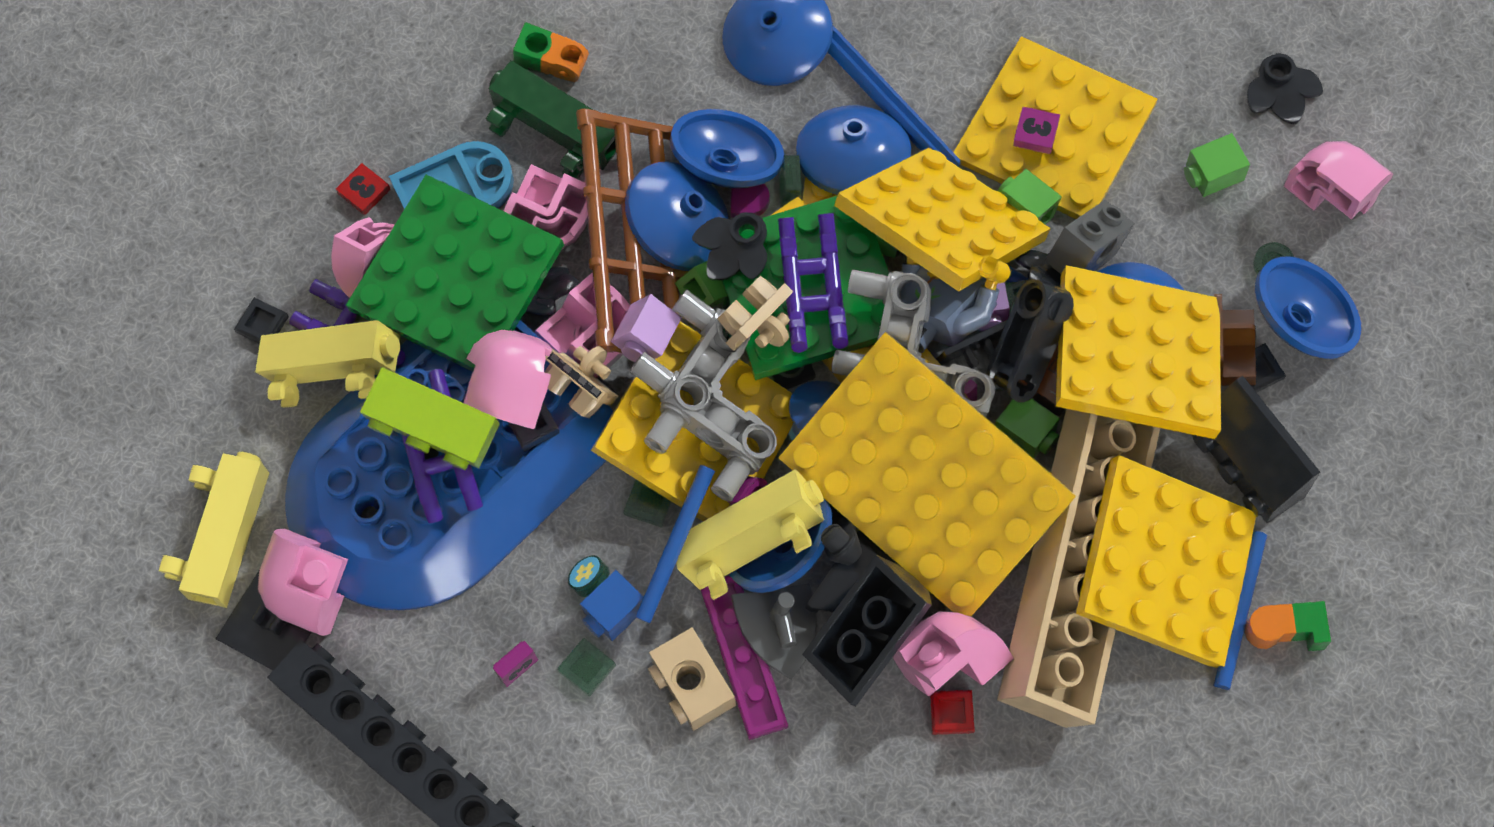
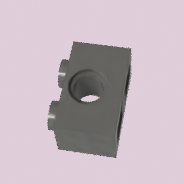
M1104 200L1064 227L1045 262L1060 274L1066 265L1096 271L1117 254L1135 223L1126 217L1121 209Z

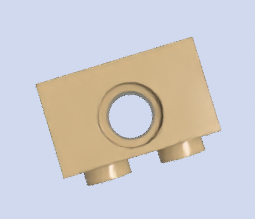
M693 627L649 652L654 665L650 666L648 671L657 687L661 690L667 686L675 699L668 704L680 725L688 721L694 731L736 706L735 696ZM686 674H695L701 678L699 685L692 690H685L679 687V680Z

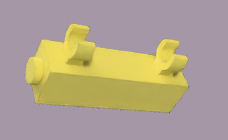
M378 320L261 335L255 372L271 381L268 387V399L271 401L281 400V407L283 408L297 406L299 401L297 384L346 378L345 388L348 392L359 391L358 398L366 399L375 382L374 375H378L381 367L392 372L396 371L397 357L400 352V335Z
M238 452L237 456L223 453L217 471L199 465H193L188 480L195 483V488L210 491L188 561L163 555L159 571L165 573V578L181 581L179 591L188 600L225 608L228 606L269 476L268 470L256 455L247 452Z
M794 469L690 529L676 562L677 569L699 590L708 586L711 598L715 600L728 592L724 576L781 544L792 540L796 553L810 547L812 542L807 530L824 521L820 506L824 499L819 487L813 480L807 482Z

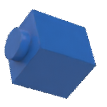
M615 570L580 603L583 613L586 615L582 622L596 637L599 638L602 634H605L613 641L636 619L635 616L643 596Z

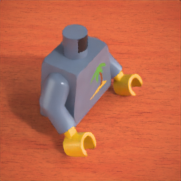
M989 255L983 257L979 263V273L983 278L958 292L907 256V263H902L901 272L920 276L929 284L931 289L929 321L923 325L918 352L923 353L932 340L953 346L961 342L968 334L986 326L991 320L994 308L997 306L996 301L1000 291L996 288L997 284L1004 283L1010 277L1011 271L1009 266L1004 262H997L996 258ZM916 282L906 284L901 291V298L906 304L916 302L921 295V288Z

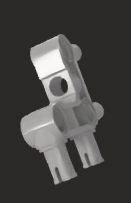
M852 270L848 284V293L880 299L885 304L878 340L887 332L986 417L995 395L994 383L988 375L957 364L946 367L926 363L925 359L921 358L922 354L918 352L923 325L929 321L931 311V289L929 284L923 278L913 273L894 271L886 276ZM910 282L918 283L921 288L919 299L912 304L904 303L901 298L902 288ZM836 350L832 362V373L848 376L865 355ZM973 378H980L985 385L984 396L977 401H970L964 393L966 383Z
M686 289L672 310L701 330L699 333L701 338L679 371L671 372L646 352H643L629 372L659 393L657 397L662 402L660 405L662 414L644 439L645 444L655 452L664 454L681 428L684 427L727 458L728 462L711 487V490L719 498L731 501L747 476L758 472L766 458L775 451L777 438L774 431L751 411L745 413L723 397V391L720 390L721 384L719 381L725 372L739 360L745 351L751 335L733 351L725 343L727 339L722 333V328L724 327L717 319L725 310L719 308L716 310L712 309ZM680 390H684L692 396L694 405H688L681 399ZM747 437L754 439L758 443L759 453L751 451L747 445Z

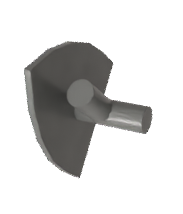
M810 584L786 586L766 593L746 592L732 594L731 598L735 616L742 635L752 650L769 667L792 680L806 661L802 654L815 638L816 613L806 609V604L813 595Z

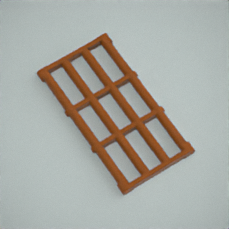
M579 109L576 112L577 127L581 130L585 177L583 197L587 200L591 247L589 268L593 270L598 328L595 331L596 346L602 347L606 352L622 353L621 349L611 342L614 336L609 273L628 276L630 305L645 297L644 278L662 281L664 304L672 310L679 299V292L675 282L689 272L670 268L660 263V267L642 264L641 247L630 229L625 212L626 192L634 178L630 133L648 136L650 164L665 162L663 139L670 140L673 127L602 113L591 109ZM596 126L614 129L620 190L601 187ZM602 201L621 205L626 261L607 258Z

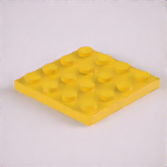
M1021 36L953 153L960 159V165L1000 184L1009 177L1015 179L1025 169L1029 170L1062 196L1057 210L1077 219L1103 201L1156 106L1158 99ZM1023 106L1060 114L1051 154L1013 146Z
M927 148L839 192L834 204L839 210L958 292L983 278L979 273V263L983 257L989 255L996 258L997 262L1001 261L1007 264L1046 241L1051 229L1039 221L1036 215L1024 210L1019 211L1007 203V197L1003 193L992 190L977 180L973 173L962 170L947 160L944 154L931 148Z
M1066 265L1061 273L1060 287L1071 293L1074 307L1070 318L1063 323L1058 341L1056 407L1215 439L1221 431L1220 313L1216 297Z
M680 321L662 356L655 360L673 373L676 370L679 371L701 338V335ZM739 359L725 372L719 381L721 384L720 390L723 391V397L745 413L751 411L758 416L776 435L777 446L775 451L766 458L758 472L748 475L763 479L792 428L793 421L789 413V401L793 393L768 377L755 380L751 367ZM635 376L591 451L681 508L699 466H706L714 470L715 473L696 517L705 521L730 507L731 505L727 501L719 498L711 490V487L728 462L725 456L684 427L681 428L664 454L655 452L645 444L644 439L662 414L660 411L662 402L659 401L660 398L657 397L659 393ZM680 390L681 399L688 405H694L692 396L688 392ZM747 437L748 447L751 451L759 453L758 443L754 439Z
M1120 455L1111 458L1076 614L1215 668L1225 666L1256 516L1252 510Z

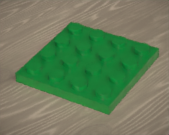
M426 174L346 306L349 311L369 321L378 320L401 337L473 372L475 364L466 359L473 345L486 334L499 330H515L562 250L564 243L561 238Z
M837 196L762 218L767 227V238L763 246L768 257L766 266L760 275L777 290L784 284L778 228L779 218L794 217L799 260L822 257L818 215L834 213L849 343L847 347L837 349L833 346L828 310L804 313L808 347L806 351L796 353L791 348L788 324L785 326L789 334L788 341L780 347L770 343L764 348L759 347L755 342V339L760 335L756 329L745 348L755 380L834 357L836 350L851 352L874 345L878 341L885 307L883 300L848 293V284L852 270L888 276L889 271L876 235L835 207L834 204ZM746 229L740 236L745 239L750 238L755 232L751 229ZM739 271L735 276L722 280L729 304L731 305L737 300L753 315L757 309L742 293L758 277L751 280ZM824 273L800 276L802 296L826 294ZM786 300L771 314L772 316L777 317L780 313L788 316Z

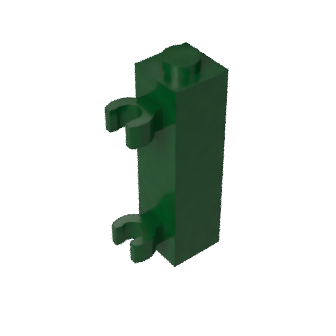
M510 60L503 70L497 71L490 81L488 89L493 105L496 107L486 117V121L491 123L489 130L503 137L509 130L513 119L520 120L569 150L560 162V166L565 168L562 171V175L565 173L578 179L584 171L581 130L577 127L576 112L579 109H593ZM596 126L599 169L604 170L616 154L614 129Z

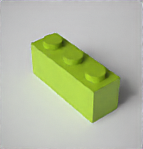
M381 367L360 411L366 419L370 420L367 427L389 437L392 431L407 436L405 444L427 454L430 448L445 453L443 461L462 470H466L468 464L478 469L480 468L500 425L494 416Z

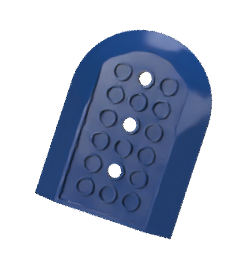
M521 320L519 321L514 331L539 338ZM406 340L400 346V350L405 353V361L401 365H396L394 373L405 377L409 371L417 368L424 371L441 369L444 373L454 377L467 393L468 384L473 374L472 371L409 340ZM545 360L544 372L550 365L547 360ZM571 381L561 396L556 395L547 388L543 402L558 426L560 433L524 452L507 421L497 419L500 425L480 468L478 469L471 465L483 507L467 511L454 468L430 475L444 518L434 523H428L417 493L403 440L394 431H392L389 437L367 427L370 420L360 413L366 399L358 398L359 391H350L314 425L295 455L288 475L285 493V511L288 528L292 532L321 543L319 548L348 559L336 592L344 595V598L383 610H412L445 602L462 594L489 574L606 462L605 459L592 452L591 449L614 411L609 405L602 404L590 418L583 417L568 405L580 389L578 385ZM439 451L438 456L443 455L445 453ZM369 506L379 509L376 515L371 518L365 519L361 517L362 512Z

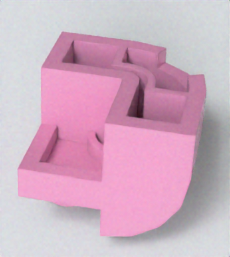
M1346 141L1325 142L1309 151L1290 170L1284 187L1313 210L1326 199L1352 220L1359 211L1365 214L1373 206L1381 189L1392 179L1393 173L1357 146Z
M531 164L517 194L512 192L503 211L561 238L564 243L563 248L577 240L588 223L587 200L583 197L585 182L565 173L560 178Z
M368 217L357 221L334 235L331 254L332 270L338 285L349 298L395 224L373 223V220Z
M593 272L569 292L562 308L534 332L559 354L562 352L566 353L578 364L581 361L573 353L579 346H582L588 352L596 347L595 331L598 328ZM610 284L615 334L630 305ZM607 352V357L603 364L610 368L623 354ZM596 373L593 375L595 378L600 377Z
M499 330L486 334L473 345L466 358L475 364V368L463 403L497 419L534 429L551 374L544 373L545 355L550 356L552 348L548 343L537 337L517 331Z
M285 528L276 529L271 537L259 572L258 591L265 607L281 620L321 636L331 634L344 595L336 592L348 559L319 548L321 543Z
M938 612L921 621L893 656L894 661L905 678L928 697L960 670L983 686L1014 659L1004 641L994 631L974 618L957 612Z

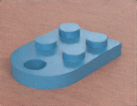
M479 141L457 145L389 176L404 209L426 174L498 209L509 198L514 183L513 172L506 155L496 146ZM496 164L502 167L501 173L494 178H487L482 175L484 168L488 165Z

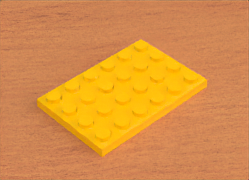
M887 332L879 338L778 457L792 471L796 469L807 482L813 480L827 502L903 569L914 576L952 612L970 617L974 615L1077 497Z

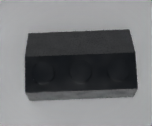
M1244 376L1235 380L1221 393V431L1217 437L1211 439L1192 435L1198 448L1204 453L1210 451L1218 461L1217 469L1224 481L1229 485L1235 483L1244 494L1242 500L1245 507L1252 510L1256 517L1260 515L1266 523L1304 499L1321 473Z
M875 555L802 655L850 705L856 707L932 605L929 590L900 565Z

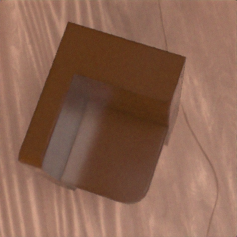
M1214 294L1220 313L1221 386H1230L1241 376H1244L1250 385H1256V326L1254 309L1222 310V294Z

